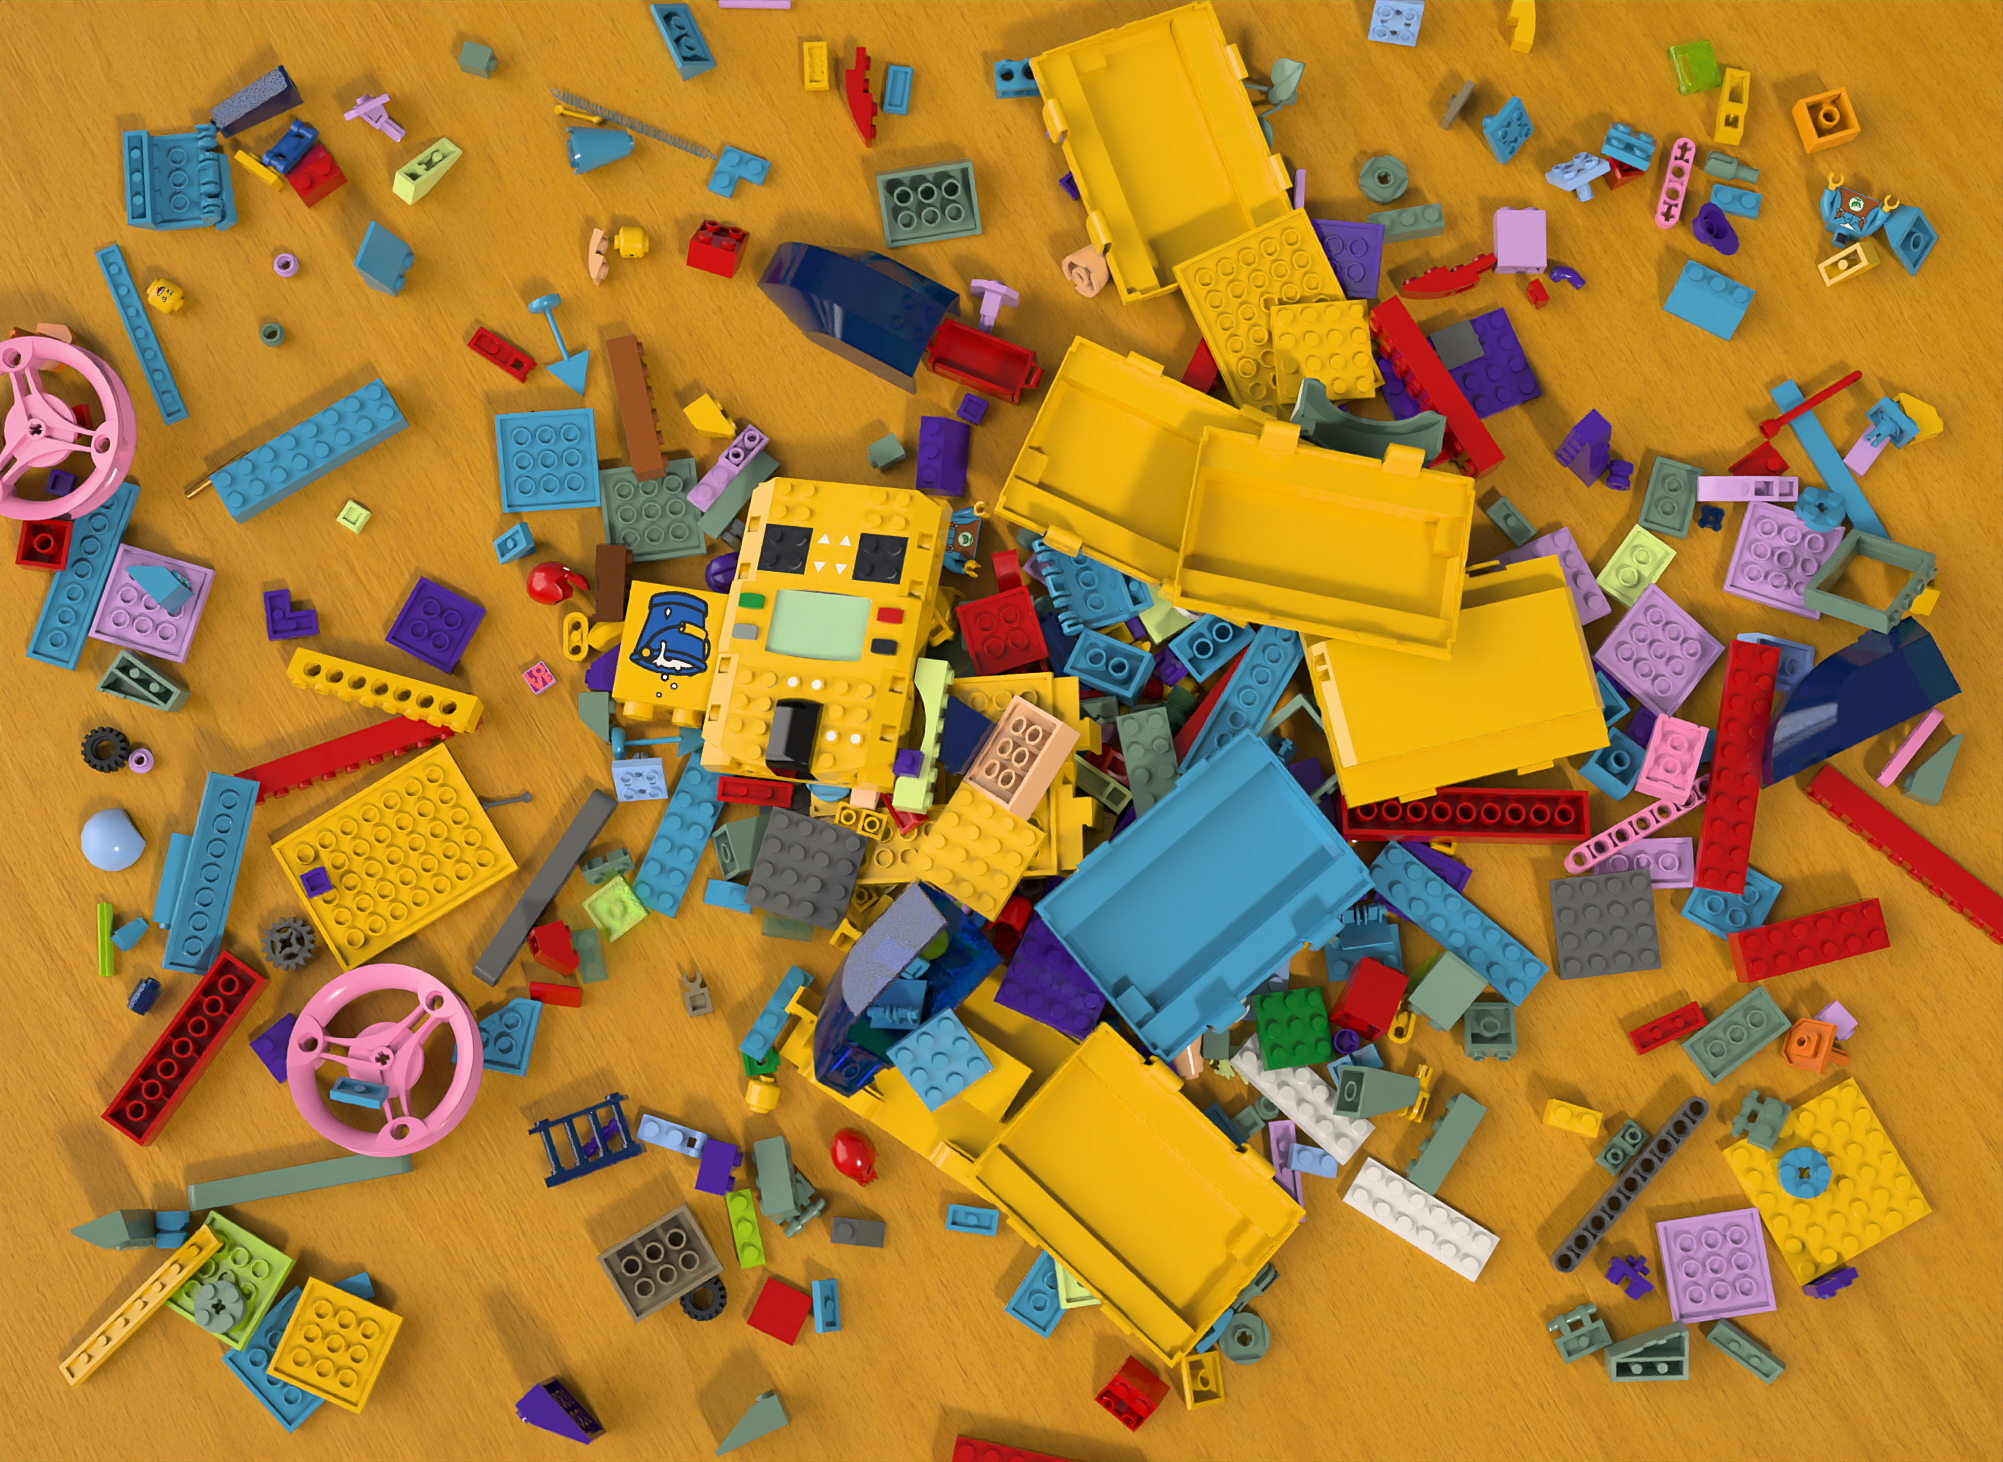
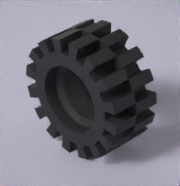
M106 726V728L98 727V730H91L90 736L86 734L84 738L87 741L81 744L84 747V750H81V755L85 756L83 760L89 764V767L104 773H110V771L117 772L119 767L123 768L125 766L123 764L125 760L129 761L127 755L128 753L131 754V749L128 746L131 744L120 731ZM104 741H111L115 746L114 754L108 759H101L97 752L98 746Z
M712 1277L682 1295L680 1305L683 1307L684 1313L688 1314L689 1318L696 1319L697 1321H708L721 1314L726 1306L727 1294L725 1285L721 1283L719 1278ZM701 1287L708 1288L713 1294V1302L706 1308L697 1306L694 1301V1294Z

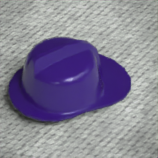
M1711 202L1704 203L1700 207L1698 216L1692 220L1694 236L1700 243L1714 247L1724 255H1734L1739 248V240L1735 231L1716 204Z
M740 551L739 553L732 552L718 556L707 565L705 581L714 592L720 594L730 593L732 581L735 579Z

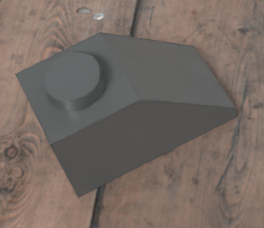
M835 1216L833 1218L831 1243L883 1248L886 1222Z

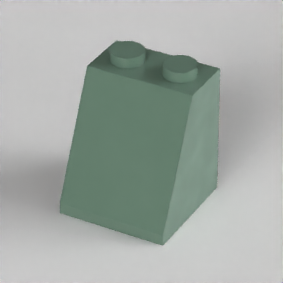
M771 813L726 823L711 834L724 881L728 882L753 873Z
M1447 950L1440 954L1406 998L1405 1002L1409 1004L1407 1009L1418 1017L1423 1015L1429 1020L1427 1024L1439 1033L1441 1030L1444 1033L1448 1032L1487 986L1489 981L1451 951Z
M1341 1065L1333 1115L1365 1119L1414 1105L1419 1095L1420 1079L1371 1067Z

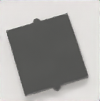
M1469 319L1429 335L1436 351L1435 353L1447 371L1485 355L1478 341L1479 335L1475 334Z

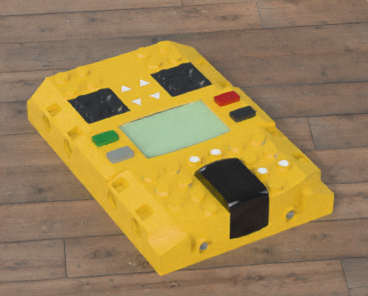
M775 477L768 482L759 483V486L752 493L735 579L731 584L717 651L719 655L701 736L705 740L700 762L701 766L711 772L894 794L896 780L900 776H895L892 770L898 748L907 749L918 694V688L914 683L918 658L925 657L953 509L948 501L928 497L918 490L782 477Z

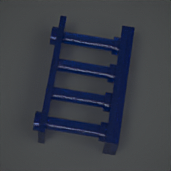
M619 1092L605 1096V1102L551 1122L547 1118L534 1123L535 1128L528 1130L529 1135L540 1133L552 1171H550L551 1176L544 1178L547 1188L559 1186L647 1153L645 1143L637 1144L636 1140L632 1139L620 1104L629 1100L628 1095L620 1096ZM611 1107L623 1142L621 1145L622 1150L614 1153L608 1147L597 1115L598 1111ZM584 1116L588 1117L600 1152L597 1154L599 1158L589 1161V1158H585L573 1122ZM560 1125H564L576 1160L574 1162L575 1167L568 1170L565 1169V1166L562 1167L550 1133V1129Z

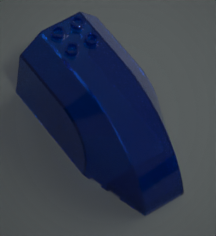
M784 242L778 246L757 283V287L779 307L808 340L912 395H915L917 392L915 373L923 352L946 311L957 317L961 314L960 294L883 254L868 249Z
M1909 616L1903 620L1901 618L1899 624L1893 626L1888 634L1871 629L1857 637V642L1830 655L1799 677L1780 699L1770 717L1769 730L1762 758L1761 789L1763 790L1961 693L1962 691L1931 633L1913 617Z
M918 876L904 888L853 943L834 972L820 1006L813 1044L815 1079L817 1082L847 1098H850L876 1080L874 1076L883 1069L890 1070L896 1066L887 1055L886 1049L913 1030L871 1028L872 1017L867 1015V1010L896 979L908 980L901 976V974L919 955L930 962V966L918 979L927 981L920 1025L948 1005L955 1012L1004 960L965 912L944 893Z

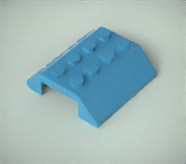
M195 125V129L198 131L196 133L153 137L147 130L123 132L128 226L154 231H171L209 227L221 220V201L217 198H210L220 192V186L218 185V154L208 152L217 146V130L215 125Z
M1044 538L1032 543L1035 554H1038V563L1051 564V566L1042 570L1043 577H1047L1045 582L1051 599L1055 600L1053 602L1054 607L1067 608L1068 612H1063L1058 616L1059 621L1064 622L1061 624L1064 635H1081L1084 627L1096 631L1122 623L1154 606L1146 583L1081 554L1080 548L1077 557H1071L1047 546L1043 542Z

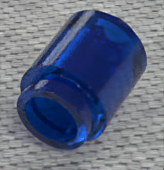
M152 977L147 979L141 978L128 997L129 1002L126 1006L133 1012L144 1016L146 1012H150L162 994L161 983Z

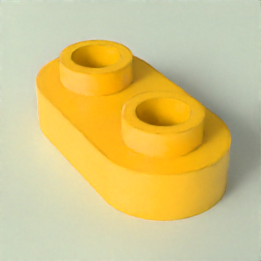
M579 612L567 615L563 623V651L565 656L572 662H581L589 654V643L586 642L589 633V621ZM576 622L581 623L579 630L573 629V625ZM575 647H581L579 654L573 653Z
M1409 994L1402 995L1390 1029L1386 1033L1388 1039L1395 1044L1406 1043L1413 1034L1416 1015L1410 1010L1403 1012L1400 1009V1004L1405 1002ZM1396 1027L1403 1029L1402 1036L1395 1034L1394 1030Z

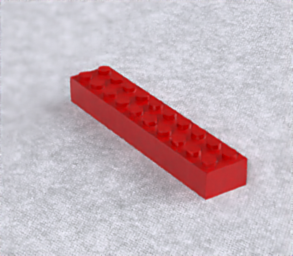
M1340 787L1335 791L1336 830L1344 840L1580 846L1591 839L1588 791L1438 787L1435 788L1437 795L1400 804L1399 797L1349 809L1347 808L1345 796H1342Z

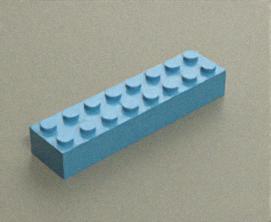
M378 378L209 476V479L231 517L239 524H242L410 425L386 385Z

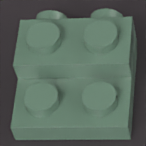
M1472 1002L1463 1013L1464 1057H1471L1472 1061H1483L1486 1057H1496V1060L1501 1062L1511 1060V1057H1515L1518 1050L1514 1005L1507 1002Z

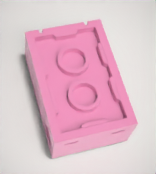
M1660 713L1654 723L1634 790L1684 805L1690 795L1709 728L1703 726L1698 728L1696 724L1674 717L1669 719L1668 715Z

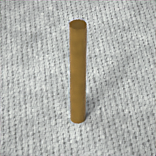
M243 450L185 491V495L189 500L193 499L212 485L209 476L248 453Z

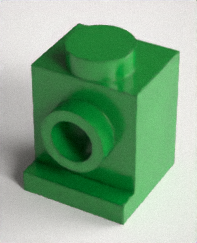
M773 1046L765 1055L766 1063L763 1066L758 1065L757 1060L742 1052L746 1077L778 1072L777 1066H781L779 1051H774Z

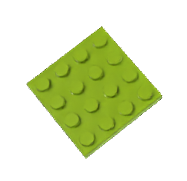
M211 1210L203 1225H211L224 1244L163 1304L197 1324L195 1322L194 1304L201 1287L214 1281H228L236 1284L247 1300V1311L243 1321L227 1333H209L238 1351L244 1352L294 1266L296 1259L219 1212ZM220 1300L216 1304L217 1313L220 1314L221 1310H225L226 1305H223L222 1300Z

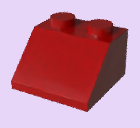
M320 143L304 153L290 170L283 174L308 209L348 182Z
M53 519L23 520L15 564L24 570L47 573L66 571L74 523Z

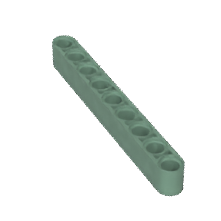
M360 1154L187 1186L190 1212L409 1173L413 1172L414 1168L411 1154L397 1157H374Z

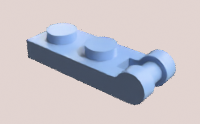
M644 1114L636 1138L702 1159L706 1140L710 1139L711 1135ZM690 1137L697 1139L694 1148L688 1147Z

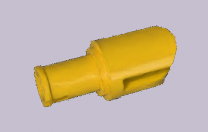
M1418 1064L1414 1077L1420 1079L1419 1095L1416 1098V1104L1398 1109L1397 1115L1401 1117L1405 1115V1118L1409 1120L1414 1119L1415 1122L1421 1123L1430 1097L1427 1087L1434 1071L1433 1068Z

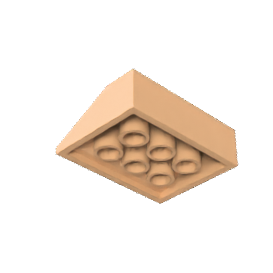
M1015 694L962 781L1005 809L1028 821L1081 734Z

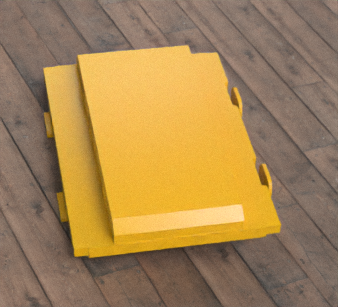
M1210 0L1200 3L1194 2L1161 14L1125 24V26L1119 29L1112 28L1100 34L1042 52V55L1030 58L1029 64L1045 103L1043 118L1054 144L1059 142L1062 135L1064 140L1062 149L1089 215L1086 220L1088 234L1098 255L1102 254L1104 247H1106L1107 253L1105 258L1124 306L1181 289L1172 267L1294 211L1286 189L1291 188L1293 185L1280 153L1271 155L1242 82V79L1248 77V73L1236 43L1227 45Z
M1076 336L1072 346L1069 347L1003 487L994 514L1042 536L1047 533L1043 542L1047 546L1068 556L1077 557L1080 548L1081 554L1156 589L1160 585L1162 587L1158 590L1157 595L1172 603L1174 595L1172 593L1196 459L1204 426L1259 436L1258 439H1260L1265 419L1278 420V418L1245 403L1241 410L1236 409L1161 374L1165 366L1133 351H1130L1128 358L1083 337ZM1298 438L1297 446L1298 444H1303L1321 448L1306 440ZM1215 615L1243 629L1248 622Z
M1266 418L1261 429L1260 439H1258L1259 436L1204 426L1198 448L1172 593L1174 594L1172 607L1446 661L1451 660L1453 647L1456 643L1465 578V564L1469 548L1476 491L1474 490V478L1421 468L1425 449L1391 442L1384 453L1383 463L1379 459L1303 444H1298L1297 446L1301 425Z
M1557 554L1505 565L1501 571L1492 573L1491 571L1500 565L1499 560L1465 568L1456 643L1453 647L1450 661L1299 632L1317 706L1321 710L1324 732L1328 740L1342 796H1345L1348 809L1399 797L1400 804L1437 795L1435 788L1514 769L1517 770L1518 776L1554 767L1553 760L1611 746L1602 712L1604 704L1571 587H1567Z
M1102 1021L1072 1051L994 1138L964 1176L1009 1217L1005 1222L1033 1248L1037 1245L1041 1246L1103 1305L1100 1310L1125 1334L1129 1335L1133 1332L1169 1367L1173 1368L1181 1358L1183 1359L1220 1315L1238 1297V1293L1244 1287H1247L1259 1270L1298 1227V1222L1307 1212L1271 1179L1277 1172V1169L1253 1146L1243 1142L1241 1147L1246 1152L1243 1154L1236 1151L1238 1147L1178 1091L1184 1085V1081L1161 1059L1151 1056L1149 1060L1153 1065L1144 1064L1146 1060L1106 1022Z

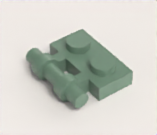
M1751 1090L1748 1097H1744L1741 1103L1742 1109L1732 1122L1733 1128L1730 1134L1734 1137H1740L1742 1131L1749 1133L1747 1143L1771 1153L1789 1117L1792 1106L1768 1096L1764 1104H1760L1757 1102L1760 1093L1756 1090ZM1751 1112L1758 1114L1754 1124L1748 1121Z
M799 1172L795 1175L800 1205L803 1204L807 1210L797 1219L792 1216L774 1221L779 1226L786 1219L790 1225L783 1233L789 1239L796 1233H801L804 1230L803 1226L813 1217L817 1218L821 1214L820 1211L827 1205L821 1197L812 1203L809 1197L815 1192V1189Z
M1593 1302L1587 1305L1580 1304L1575 1307L1574 1311L1565 1315L1558 1314L1554 1316V1320L1546 1323L1550 1333L1557 1329H1560L1562 1336L1554 1339V1342L1565 1364L1613 1343L1602 1319L1599 1318L1592 1322L1589 1317L1590 1314L1597 1312ZM1580 1319L1583 1326L1570 1331L1568 1324Z

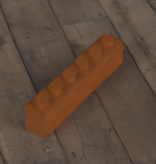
M635 334L606 340L636 479L639 483L666 477L665 468L669 467L667 454L661 452L660 445H664L662 431H657L655 423L659 422L657 409H652L650 402L655 399L652 386L647 387L646 379L650 378L647 364L642 365L641 357L645 356L642 342L637 343Z

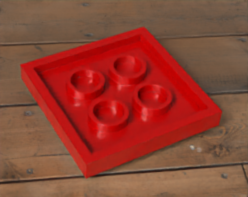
M1027 585L955 607L977 677L990 676L1049 657Z

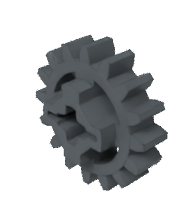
M290 916L288 922L286 918L280 917V924L272 921L271 926L273 929H265L264 932L268 937L261 939V942L266 944V947L261 949V952L269 954L265 960L267 962L274 960L273 967L277 969L282 964V970L288 971L290 966L293 970H298L299 963L304 966L308 965L305 959L307 957L314 958L310 951L311 949H317V945L312 944V940H315L317 936L309 934L313 929L312 926L304 927L305 921L302 919L296 923V917ZM292 927L289 928L288 932L282 934L279 933L281 930L285 928ZM302 936H304V940H305V945H304V946L302 945V941H301V937H302ZM286 940H290L293 943L291 948L285 944ZM274 941H275L276 947H277L276 952L274 951V945H273V944H274ZM294 954H298V955H299V956L296 957L295 959L287 960V959L290 958L291 955H294Z

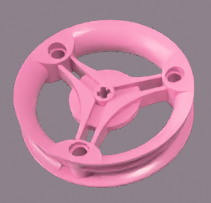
M33 336L19 337L1 342L0 377L6 372L10 374L15 404L10 409L5 421L6 446L0 454V515L21 520L53 519L70 521L89 514L104 504L116 492L132 464L137 441V423L134 406L126 386L108 363L82 347L51 338ZM46 360L67 364L81 372L91 382L101 399L106 417V422L101 424L96 432L78 425L69 405L62 399L46 393L38 373V369L42 367ZM23 375L27 376L32 393L30 395L28 394ZM78 433L93 436L91 448L75 444ZM110 441V448L108 450L107 444ZM73 451L91 452L96 468L90 477L75 491L50 501H31L18 497L14 483L30 467L45 468L57 465ZM15 458H17L18 461L5 475L3 473L4 470L10 465V463Z
M374 964L356 968L325 985L313 996L301 1012L293 1028L287 1051L289 1087L292 1097L306 1121L332 1142L356 1153L374 1157H397L412 1154L435 1144L448 1135L472 1106L481 1083L484 1065L481 1034L466 1004L457 994L428 973L399 964ZM388 988L404 989L418 994L421 1004L400 1023H377L369 1026L356 1038L352 1039L330 1036L327 1029L330 1020L346 1004L361 995ZM443 998V1006L440 1009H435V1002ZM427 1012L430 1013L432 1016L414 1034L411 1029ZM443 1021L450 1023L455 1034L458 1054L456 1071L452 1084L441 1103L427 1117L419 1120L414 1118L410 1089L418 1081L423 1070L424 1051L422 1045L432 1030ZM314 1040H317V1048L313 1051H310V1046ZM331 1044L349 1047L348 1058L329 1054ZM388 1056L390 1057V1060H386L388 1063L386 1065L382 1064V1060L385 1061L384 1057ZM325 1060L347 1066L350 1078L389 1086V1095L383 1103L388 1124L379 1133L355 1129L342 1122L328 1109L320 1096L315 1078V1070ZM400 1097L404 1117H396L392 1098ZM404 1127H409V1134L401 1139V1130Z

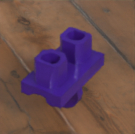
M1629 1254L1625 1261L1632 1265L1631 1267L1618 1257H1611L1608 1261L1610 1267L1604 1277L1616 1286L1624 1276L1628 1278L1631 1282L1624 1290V1293L1631 1299L1637 1301L1645 1292L1650 1293L1654 1288L1651 1283L1638 1274V1272H1641L1644 1276H1647L1650 1272L1644 1266L1647 1258L1643 1255L1635 1259Z

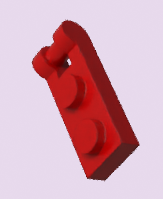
M480 326L467 344L470 350L506 372L521 384H524L528 379L526 376L530 370H534L537 366V363L482 326ZM517 361L523 364L519 370L513 367Z

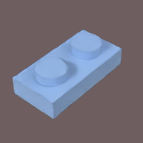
M1296 1143L1290 1144L1286 1169L1326 1178H1336L1338 1161L1327 1151Z

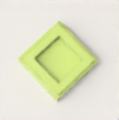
M349 500L336 521L359 534L372 514Z

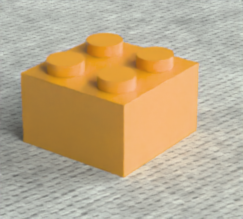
M1845 87L1801 99L1792 109V114L1807 155L1851 142L1861 131Z

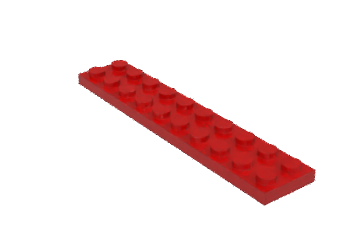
M1735 639L1730 640L1692 887L1737 895L1744 894L1781 648Z

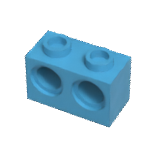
M1026 58L1023 61L1004 59L994 63L996 99L1042 96L1036 80H1030L1025 77L1027 74L1033 73L1029 64L1030 58ZM1011 75L1013 79L1004 81L1001 77Z

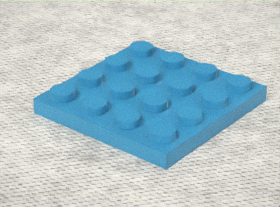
M594 408L495 415L503 513L601 506Z
M300 1285L296 1286L262 1319L244 1352L232 1347L221 1358L289 1433H293L326 1401L324 1398L266 1373L304 1291Z

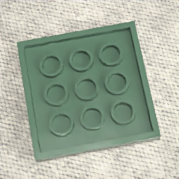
M695 458L668 461L669 467L665 468L666 477L639 483L633 466L599 470L600 497L606 543L629 544V550L634 552L633 564L707 555L705 532L697 526V523L703 517L702 511L687 500V495L698 484Z

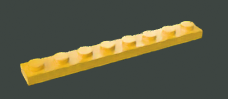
M204 1224L59 1367L71 1386L78 1387L224 1244L211 1225Z

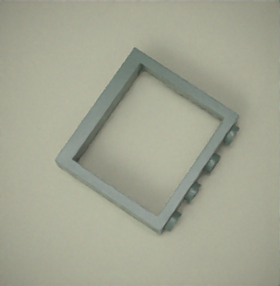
M1852 529L1805 586L1804 607L1888 634L1893 626L1899 624L1904 612L1911 609L1915 598L1924 592L1926 584L1935 578L1938 568H1936V554ZM1858 554L1916 572L1886 611L1828 593Z
M1304 692L1300 693L1265 722L1257 736H1260L1262 739L1266 738L1302 706L1324 730L1321 712ZM1335 773L1309 795L1316 806L1321 802L1319 797L1327 792L1330 795L1340 787L1337 774Z

